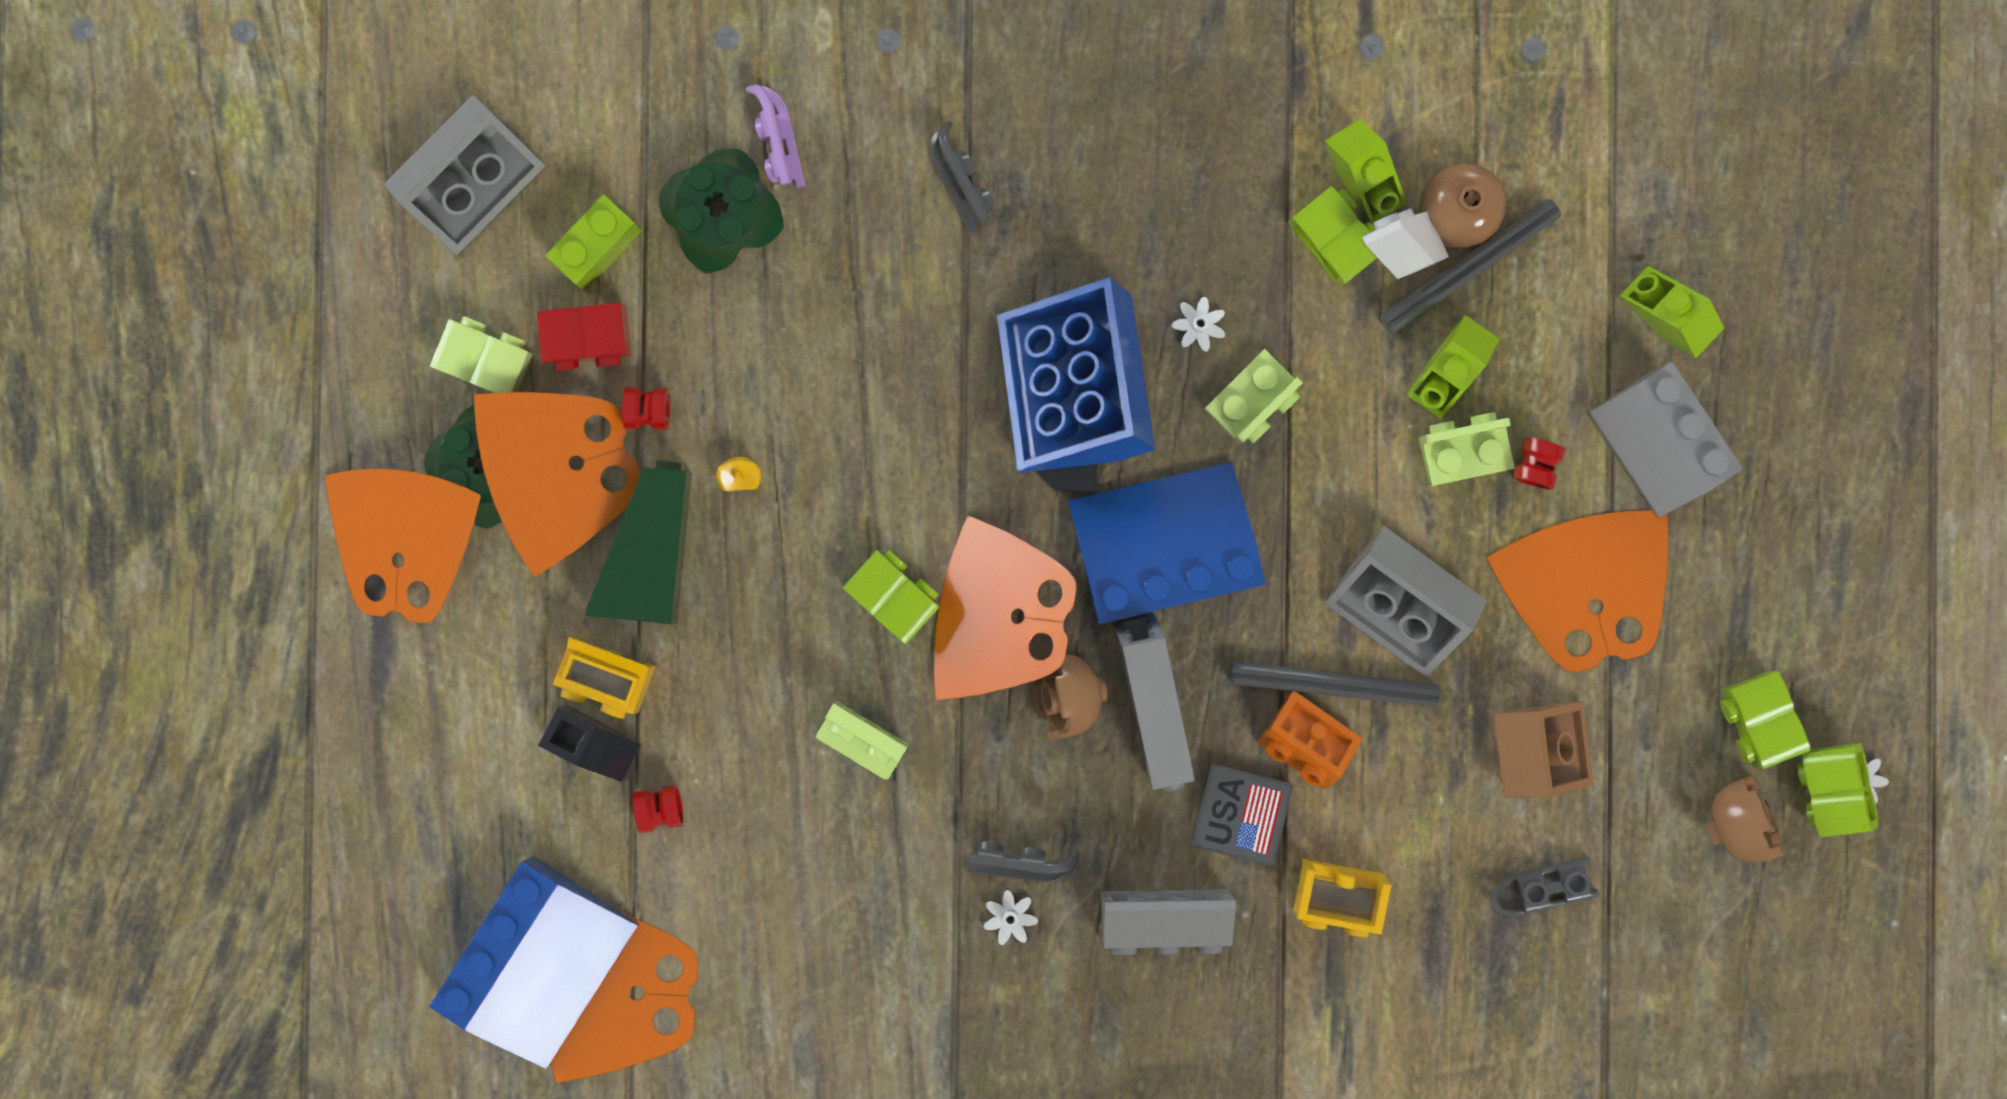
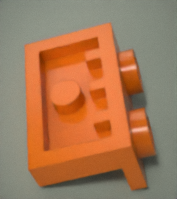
M1293 690L1286 697L1270 726L1259 736L1257 743L1265 748L1266 753L1272 759L1285 762L1298 771L1302 779L1310 785L1327 789L1342 777L1363 738Z

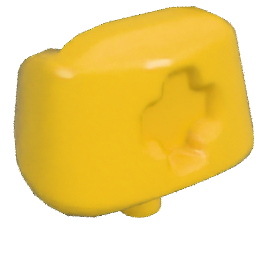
M733 457L724 461L717 468L716 480L723 491L754 490L760 484L761 469L751 458Z

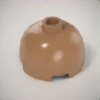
M1460 163L1445 167L1428 181L1420 196L1419 213L1428 212L1430 221L1445 247L1464 250L1482 244L1496 233L1505 216L1507 199L1503 185L1493 172L1477 164Z
M1066 653L1064 663L1059 669L1048 676L1032 682L1033 699L1038 719L1048 720L1051 729L1047 730L1046 735L1053 741L1071 738L1087 731L1096 723L1102 710V702L1107 699V687L1103 677H1098L1094 668L1085 659ZM1050 655L1040 656L1036 660H1045Z
M1755 775L1737 780L1723 787L1715 795L1711 805L1713 820L1706 822L1709 835L1715 846L1723 844L1730 856L1739 861L1749 863L1764 862L1785 855L1783 847L1779 843L1774 844L1782 841L1768 802L1760 799L1756 789L1760 788V784Z

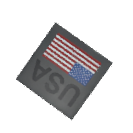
M1210 763L1190 843L1191 847L1274 867L1294 784Z

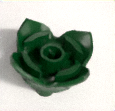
M730 148L712 152L705 156L697 165L674 174L663 186L659 194V205L663 218L667 224L677 230L680 245L686 258L705 274L726 269L735 262L742 249L765 246L779 236L784 229V221L779 203L773 194L760 184L759 170L755 162L739 149ZM722 197L724 203L729 208L726 213L720 211L719 217H713V211L709 208V204L711 201L716 202V198Z
M471 406L458 417L455 424L449 430L440 433L431 442L425 454L424 467L427 475L453 482L480 494L481 498L474 525L488 529L502 521L492 499L484 470L483 474L480 475L478 473L479 468H475L474 465L475 459L480 458L474 406Z

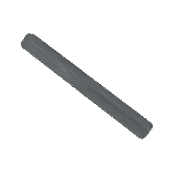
M1551 199L1545 200L1381 314L1380 320L1384 327L1390 333L1397 332L1561 217V212L1555 202Z
M1237 661L1232 663L1230 669V682L1236 685L1288 691L1294 690L1297 692L1436 707L1440 696V688L1436 684Z

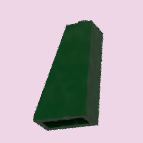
M656 460L655 468H643L587 605L586 616L677 624L692 473L681 471L682 463Z

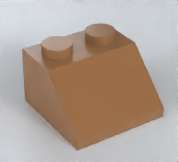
M1583 701L1519 708L1494 714V737L1498 743L1500 759L1499 778L1503 785L1505 799L1552 797L1594 785Z

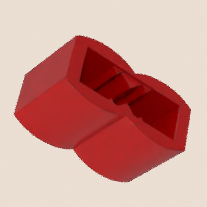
M622 303L537 312L541 360L544 364L553 365L556 372L580 369L579 362L595 360L596 367L621 365V358L632 356L627 307Z

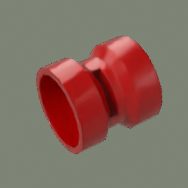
M638 387L624 388L622 397V422L624 429H639L642 425L651 426L654 430H668L671 414V400L668 388H654L651 392H642Z
M1525 437L1521 448L1524 456L1522 462L1516 465L1512 478L1530 486L1553 490L1557 480V476L1554 473L1556 465L1563 461L1566 448L1545 440Z
M677 785L665 786L660 792L651 793L648 790L633 792V811L640 834L652 832L657 826L662 825L667 826L669 829L683 826V806Z

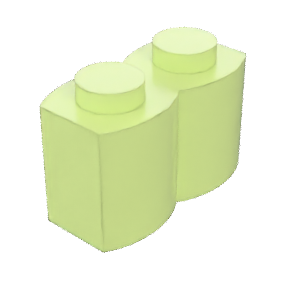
M465 316L462 317L460 323L449 319L430 367L494 393L518 392L533 357L532 353L523 350L526 342L502 332L500 339L484 334L486 325Z

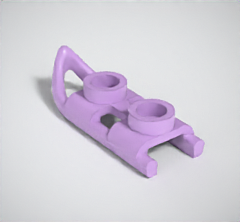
M757 84L748 86L746 92L754 94L759 99L763 109L759 113L760 117L755 120L756 132L763 142L770 141L772 152L769 153L770 158L765 160V171L768 178L773 183L780 181L781 186L792 183L791 181H795L796 188L806 186L785 102L779 94L769 87ZM774 106L778 111L777 115L775 114ZM782 140H785V143H786L787 152H788V155H786V156H785V152H784Z

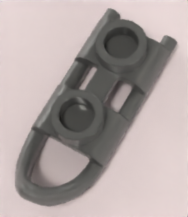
M946 122L933 135L930 146L931 160L971 234L979 230L975 222L979 221L981 224L990 219L988 213L993 211L994 203L986 189L974 188L968 176L974 173L973 162L966 152L953 150L949 139V131L953 123ZM941 151L946 159L945 162L942 161ZM956 185H960L966 196L965 199L961 197Z
M980 842L978 853L969 852L967 872L1037 882H1056L1066 878L1073 872L1078 863L1079 852L1073 851L1064 861L1046 863V852L1042 849L1025 847L1021 849L1020 856L1004 854V846L999 843Z
M1589 856L1515 874L1501 880L1491 892L1490 899L1493 910L1504 916H1521L1599 897L1596 888L1590 889V879L1585 870V865L1591 864ZM1559 873L1560 880L1545 884L1543 876ZM1517 882L1524 906L1513 908L1501 907L1499 903L1501 892L1507 886ZM1564 892L1565 896L1549 899V895Z

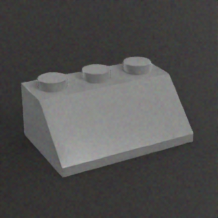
M472 95L383 185L401 206L458 255L545 165L488 108Z
M1673 362L1656 367L1588 412L1657 518L1708 493L1743 470Z
M1383 526L1361 550L1329 594L1324 604L1427 677L1474 630L1487 600Z
M1228 889L1101 891L1103 948H1111V954L1134 955L1137 954V948H1154L1155 954H1178L1179 947H1196V952L1203 954L1221 953L1222 946L1233 945L1236 900Z

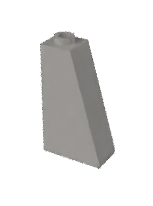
M1155 613L1115 621L1113 624L1150 783L1153 790L1173 791L1180 789L1185 783L1195 781L1165 636Z

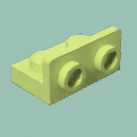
M1264 349L1204 410L1239 445L1247 438L1252 443H1255L1271 427L1266 419L1277 408L1284 414L1301 397L1296 389L1303 382L1298 377L1294 378Z
M1496 412L1470 417L1472 425L1455 428L1454 421L1429 426L1430 434L1419 437L1429 487L1515 469L1506 427L1511 426L1510 419L1497 420Z
M839 701L833 703L825 716L826 720L816 735L817 739L885 780L889 779L909 746L902 739Z

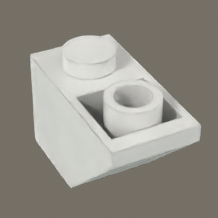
M1411 208L1398 214H1391L1374 222L1373 225L1376 231L1362 237L1365 245L1397 279L1416 273L1449 257L1440 236L1430 221L1427 211L1414 215Z

